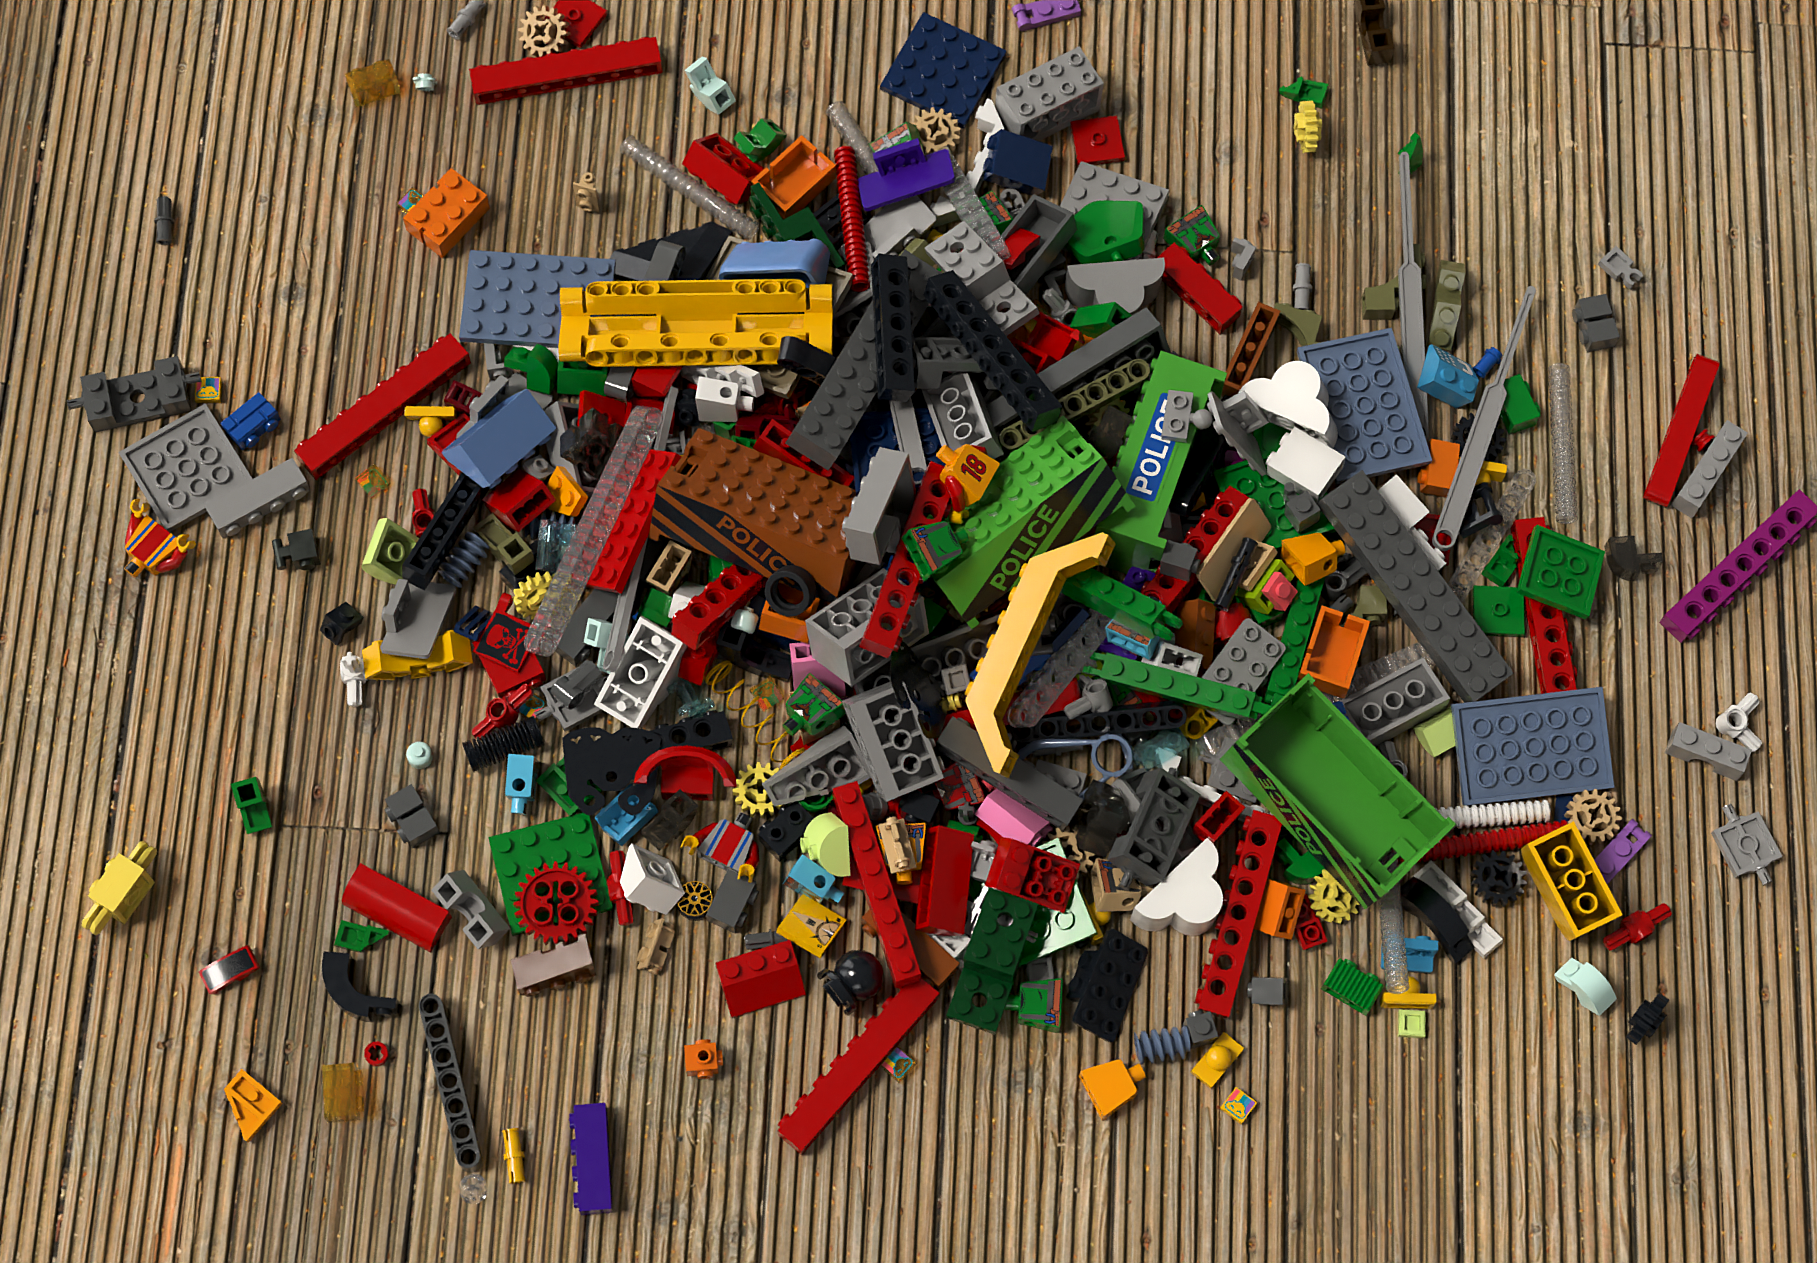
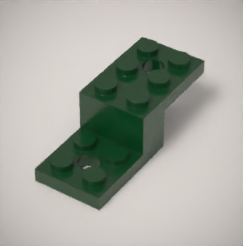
M758 182L750 186L751 196L749 200L752 205L750 212L756 221L760 220L763 225L762 231L768 240L772 239L773 242L821 240L830 251L828 266L845 271V263L809 207L783 220L760 183Z
M990 887L988 888L963 958V969L946 1014L947 1019L996 1035L1021 964V954L1036 915L1038 903ZM1001 915H1009L1013 922L1010 926L1003 927L998 923V918ZM983 995L987 999L986 1005L983 1007L974 1006L972 1003L973 997Z

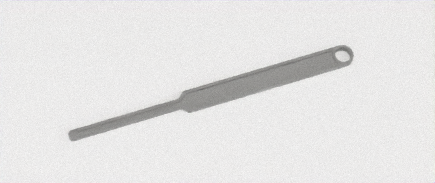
M1402 152L1399 156L1404 264L1398 270L1402 363L1427 440L1429 436L1427 393L1417 388L1425 362L1421 268L1414 262L1409 154Z
M865 242L867 267L869 268L867 273L870 276L869 280L872 291L871 264L874 261L870 243ZM910 397L907 402L889 401L899 450L909 453L911 468L914 473L921 471L925 473L927 466L912 398ZM922 480L914 481L915 485H920Z
M1529 286L1525 292L1495 380L1485 387L1432 537L1434 547L1440 551L1450 550L1458 536L1507 395L1503 384L1536 292L1534 286ZM1440 533H1446L1451 537L1452 542L1446 546L1438 543L1436 536Z
M673 386L670 387L665 397L654 450L665 451L678 388ZM647 539L622 594L618 595L603 662L604 670L614 672L621 661Z

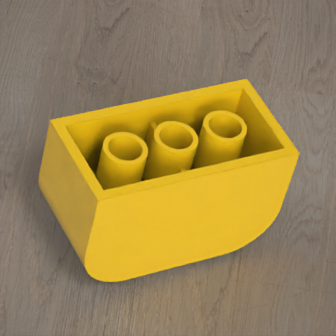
M1574 821L1521 848L1526 867L1556 925L1567 940L1571 941L1623 915Z

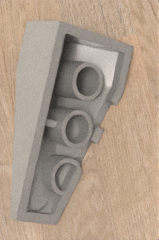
M842 726L821 738L763 782L762 785L772 804L778 806L804 800L805 797L819 794L820 796L832 792V788L855 781L859 785L870 779L871 776L852 733L845 726Z

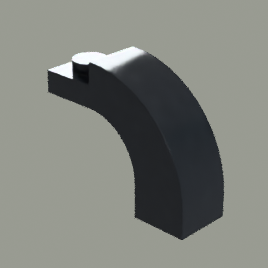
M726 622L722 626L716 641V649L722 657L737 667L764 678L766 675L785 682L789 681L792 673L791 656L789 654L759 644L747 632L733 628L730 622Z
M1413 876L1395 891L1404 910L1419 918L1434 933L1450 961L1456 964L1475 948L1467 935L1470 931L1453 907L1427 883Z
M323 952V981L329 995L342 1011L355 1019L365 1022H372L373 1012H376L375 1015L380 1017H391V1014H399L400 1003L397 998L366 996L353 988L351 982L353 958L350 953Z

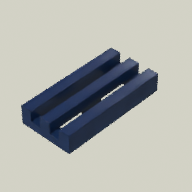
M475 605L456 623L454 632L477 641L491 616H488L489 611L484 609L482 612H479L480 607ZM481 621H485L481 626L477 628L478 624Z
M1077 606L1057 628V631L1053 633L1054 638H1048L1044 644H1053L1054 652H1057L1084 623L1089 614L1083 608Z

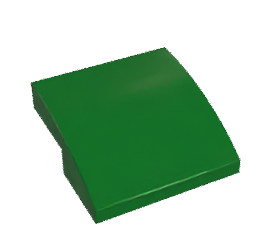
M563 757L557 764L553 763L536 782L571 817L579 812L580 809L568 794ZM595 784L589 785L594 787L600 793L603 791ZM587 795L584 798V803L586 805L595 799L594 796Z

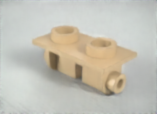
M592 173L583 174L579 183L573 182L576 206L584 211L599 212L598 193L595 188L596 178Z
M890 817L886 819V823L878 824L891 874L917 868L904 818L897 820L896 817Z
M662 918L655 920L649 925L646 931V937H648L646 945L640 949L637 956V961H639L638 970L649 967L648 972L656 975L658 971L662 970L667 953L659 950V948L662 946L669 949L675 934L673 924L665 922L663 926L665 919Z

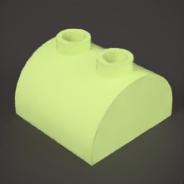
M388 518L379 519L364 557L362 569L376 579L396 585L398 579H402V565L419 538Z
M832 812L815 817L808 824L804 837L800 839L802 852L808 853L811 860H815L830 874L839 877L850 876L848 826Z

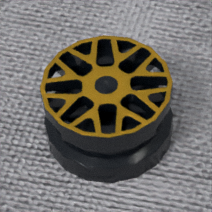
M687 882L682 886L685 894L677 902L679 912L688 920H703L713 901L712 892L702 882Z

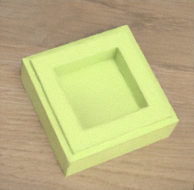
M1399 1009L1398 1037L1424 1038L1425 1011Z

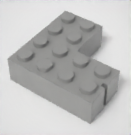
M879 447L876 456L871 458L869 472L867 476L862 478L860 492L858 496L853 498L851 512L848 517L844 518L842 524V531L845 532L846 547L849 549L851 559L880 565L885 552L895 553L902 534L901 531L904 529L916 497L909 453Z

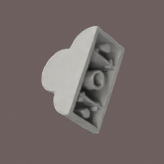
M1152 258L1068 265L1065 280L1066 296L1077 308L1116 302L1128 313L1134 315L1142 310V306L1150 304L1158 296L1165 269V259Z

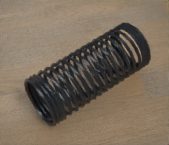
M533 715L532 717H527V719H524V723L520 720V726L518 722H515V726L511 723V728L508 725L506 726L507 730L505 727L502 728L503 733L501 729H498V733L494 730V735L490 732V737L488 734H485L486 740L481 735V740L477 737V742L474 738L472 739L473 744L470 740L462 742L472 771L475 773V771H480V768L483 770V764L487 768V762L489 766H492L491 759L496 765L495 757L499 763L500 757L502 761L505 760L504 755L508 759V752L513 754V750L514 754H517L516 748L519 754H522L521 748L526 753L524 743L528 751H530L529 743L532 749H535L533 741L537 748L542 747V745L544 746L545 743Z

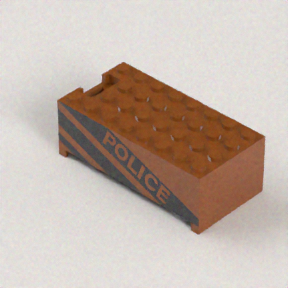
M698 428L685 446L684 455L676 466L671 465L657 484L648 538L658 541L660 535H663L767 578L786 565L802 567L813 577L817 589L816 597L826 601L825 607L848 591L865 564L863 561L850 558L849 549L846 547L845 532L842 531L843 520L846 516H849L852 500L856 496L854 489L709 431ZM788 577L780 579L779 583L803 592L799 583L794 579Z

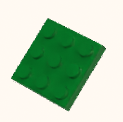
M1536 525L1532 530L1516 593L1582 619H1587L1590 615L1605 551Z

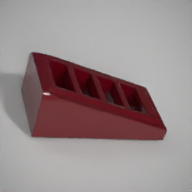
M454 380L444 398L445 407H454L457 412L461 414L465 412L470 417L469 406L472 400L477 396L480 397L482 393ZM458 393H460L461 395L459 399L456 401L455 399ZM468 396L470 397V400L467 406H465L463 404Z

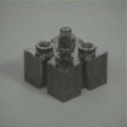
M591 408L579 419V426L572 425L560 436V456L575 466L579 462L582 463L583 471L597 480L611 470V462L613 460L619 463L631 452L630 431L616 422L609 425L608 417L594 408Z
M1093 779L1084 793V801L1080 804L1070 822L1073 830L1077 831L1075 838L1079 849L1106 857L1112 849L1116 838H1118L1117 833L1121 834L1122 831L1128 833L1131 827V823H1129L1130 816L1120 788Z

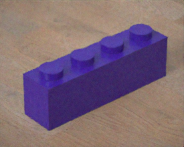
M606 1103L573 1105L574 1113H569L570 1129H575V1139H571V1155H576L577 1166H572L573 1182H578V1192H573L574 1209L579 1208L581 1215L613 1213Z

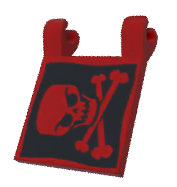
M502 593L494 613L473 649V653L519 673L541 630L548 622L549 616L547 611L539 609L532 624L507 613L513 604L512 596Z

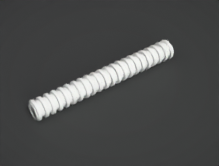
M1535 800L1534 803L1527 801L1526 804L1523 801L1518 804L1511 802L1510 805L1507 802L1503 803V805L1496 803L1495 806L1487 804L1486 807L1480 804L1479 807L1472 805L1471 808L1465 805L1463 808L1456 806L1455 809L1450 806L1448 809L1441 807L1440 810H1437L1445 819L1450 817L1456 824L1452 829L1455 827L1462 829L1463 826L1470 828L1471 825L1474 828H1477L1478 825L1486 827V824L1490 827H1493L1494 824L1501 826L1502 823L1506 826L1510 825V823L1517 825L1518 822L1520 824H1525L1526 822L1532 824L1534 821L1541 823L1542 820L1546 823L1551 818V808L1547 800H1543L1542 803L1539 800Z

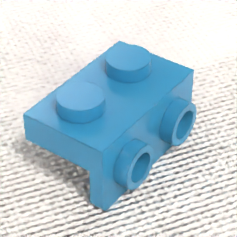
M632 783L595 816L602 830L620 846H623L659 812L651 802L637 815H630L619 807L618 797L629 787L634 786ZM636 795L629 796L628 804L631 806L637 805L639 798Z
M1390 934V936L1385 937L1381 944V969L1432 973L1433 957L1438 951V941L1431 940V937L1416 936L1414 939L1405 938L1404 934Z

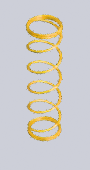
M723 661L709 671L705 682L707 685H712L714 693L724 694L730 692L726 703L729 710L738 711L745 709L741 717L743 727L753 728L761 725L756 734L757 744L769 745L776 742L771 750L770 758L773 762H782L780 769L786 766L795 756L806 751L804 748H801L791 753L786 759L774 760L772 754L776 745L788 733L784 732L779 738L771 742L760 743L758 741V734L763 725L775 713L770 714L764 721L756 725H744L743 718L746 711L759 700L760 696L755 697L746 706L737 709L730 708L728 705L730 696L737 687L745 682V679L739 681L735 687L723 692L715 691L714 684L725 678L732 669L730 661ZM728 665L726 670L720 676H718L720 672ZM717 670H719V671L717 672L716 676L714 677V679H713L712 681H709V679L711 678V676H712Z

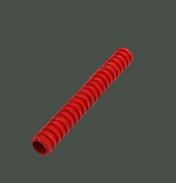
M841 146L835 149L834 157L847 272L852 273L855 277L852 280L850 289L861 292L870 287V276L867 273L869 268L867 267V250L863 230L862 207L860 205L856 156L853 147Z
M1561 820L1560 823L1553 821V824L1546 822L1545 825L1538 823L1537 826L1530 824L1529 827L1523 825L1521 828L1515 826L1514 829L1511 827H1507L1506 830L1500 828L1497 832L1493 829L1490 833L1486 830L1482 834L1475 832V835L1468 833L1467 836L1464 834H1460L1459 837L1452 835L1451 838L1444 836V839H1441L1417 863H1420L1421 860L1428 862L1429 859L1436 861L1437 858L1443 860L1444 857L1451 859L1452 856L1459 858L1460 855L1467 857L1469 853L1471 856H1474L1476 853L1481 855L1484 851L1488 854L1491 853V850L1498 852L1499 849L1502 851H1506L1507 848L1514 850L1515 847L1521 849L1526 844L1567 825L1568 822ZM1400 856L1397 858L1399 864L1404 861Z

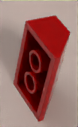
M718 133L693 140L682 162V165L688 168L689 173L700 177L707 182L706 184L709 188L719 191L728 202L736 205L749 200L751 196V181L765 169L760 164L753 163L742 151Z
M791 940L715 963L731 1018L806 995Z

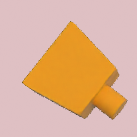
M1321 533L1282 540L1281 560L1304 586L1335 572L1337 569V556L1345 554V546L1341 540L1330 543Z
M1118 1059L1080 1071L1079 1078L1101 1120H1104L1137 1095L1138 1091L1134 1083L1146 1078V1075L1140 1064L1126 1070L1122 1060Z

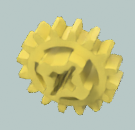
M1301 101L1299 113L1294 115V135L1296 136V141L1299 144L1301 143L1303 153L1316 152L1317 141L1321 140L1322 119H1320L1319 112L1315 110V103L1313 101Z
M546 571L543 576H540L539 572H537L534 578L527 576V582H519L520 589H514L515 596L512 597L518 614L521 613L524 618L530 615L531 620H534L539 609L547 611L551 616L554 614V609L560 610V603L567 601L565 596L568 595L562 578H559L556 573L550 576V573Z
M757 762L756 768L753 769L748 764V772L745 773L740 770L739 776L741 780L736 779L738 788L733 789V795L738 797L735 799L736 805L743 804L741 807L743 813L749 809L751 817H754L756 812H758L760 817L764 818L767 811L773 816V808L781 809L782 805L774 806L772 802L766 804L770 798L762 783L767 780L764 776H773L779 771V768L777 767L772 771L770 770V763H767L765 768H762L760 762ZM755 776V778L750 783H746L750 778ZM759 786L763 787L762 794H758L757 790ZM747 799H752L757 805L749 802Z
M1323 869V877L1315 876L1317 884L1310 885V888L1314 890V894L1308 895L1309 899L1314 900L1310 907L1317 910L1316 916L1324 918L1325 921L1331 923L1332 921L1341 923L1342 919L1349 921V913L1357 914L1358 911L1355 906L1360 904L1327 870ZM1327 907L1334 908L1336 911H1330Z

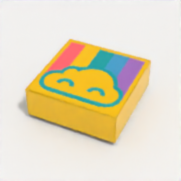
M201 377L202 382H196L195 385L196 403H221V377Z
M1235 1087L1220 1110L1241 1125L1257 1102Z

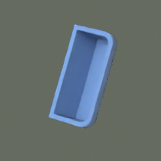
M818 239L807 241L788 240L784 242L765 241L761 243L742 242L734 247L722 264L719 279H800L806 284L807 288L810 287V284H825L830 251Z
M525 389L496 405L441 453L448 462L482 488L488 486L491 489L502 481L500 476L504 473H511L519 466L517 462L521 458L525 460L535 453L533 449L535 446H542L552 438L549 434L556 427L529 390Z

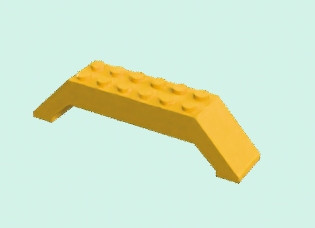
M1103 532L1030 558L1028 564H1023L1019 573L1020 582L1017 587L1014 586L1008 597L1010 604L1007 610H1003L998 618L997 624L999 628L996 634H992L988 640L987 648L989 650L985 658L982 657L977 664L976 672L978 674L974 682L971 681L966 688L965 695L967 698L965 701L992 768L995 772L1008 779L1019 754L1015 753L1012 749L1003 717L1066 579L1097 565L1106 566L1116 543L1109 535Z

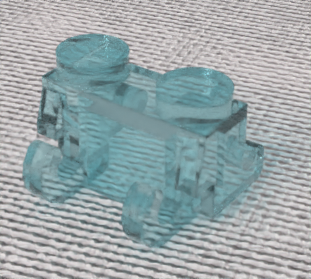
M683 678L667 687L668 694H673L676 689V695L683 703V706L677 710L679 716H683L684 712L687 711V717L699 718L707 710L715 706L710 697L705 699L706 703L701 704L691 682Z

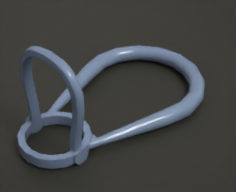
M1108 733L1096 740L1041 739L1028 743L1017 752L1019 754L1018 758L1023 760L1036 750L1092 745V763L1102 773L1103 778L1079 794L1078 797L1083 799V801L1111 777L1114 776L1116 778L1133 772V748L1121 733ZM1108 739L1119 741L1126 759L1124 768L1115 772L1104 769L1097 758L1098 747Z

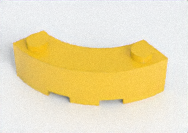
M454 630L445 631L443 635L438 636L432 653L427 659L383 654L380 648L383 640L374 641L371 646L362 650L365 679L395 680V677H403L409 674L411 679L430 677L431 672L442 670L451 672L473 663L470 639L455 633Z

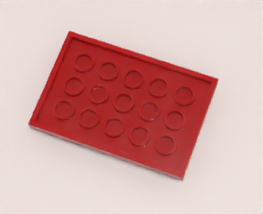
M619 445L612 456L607 472L603 475L598 493L592 499L589 512L582 521V527L578 536L572 543V549L567 560L561 567L559 578H562L565 583L622 594L650 531L657 484L671 465L675 467L682 456L674 452Z

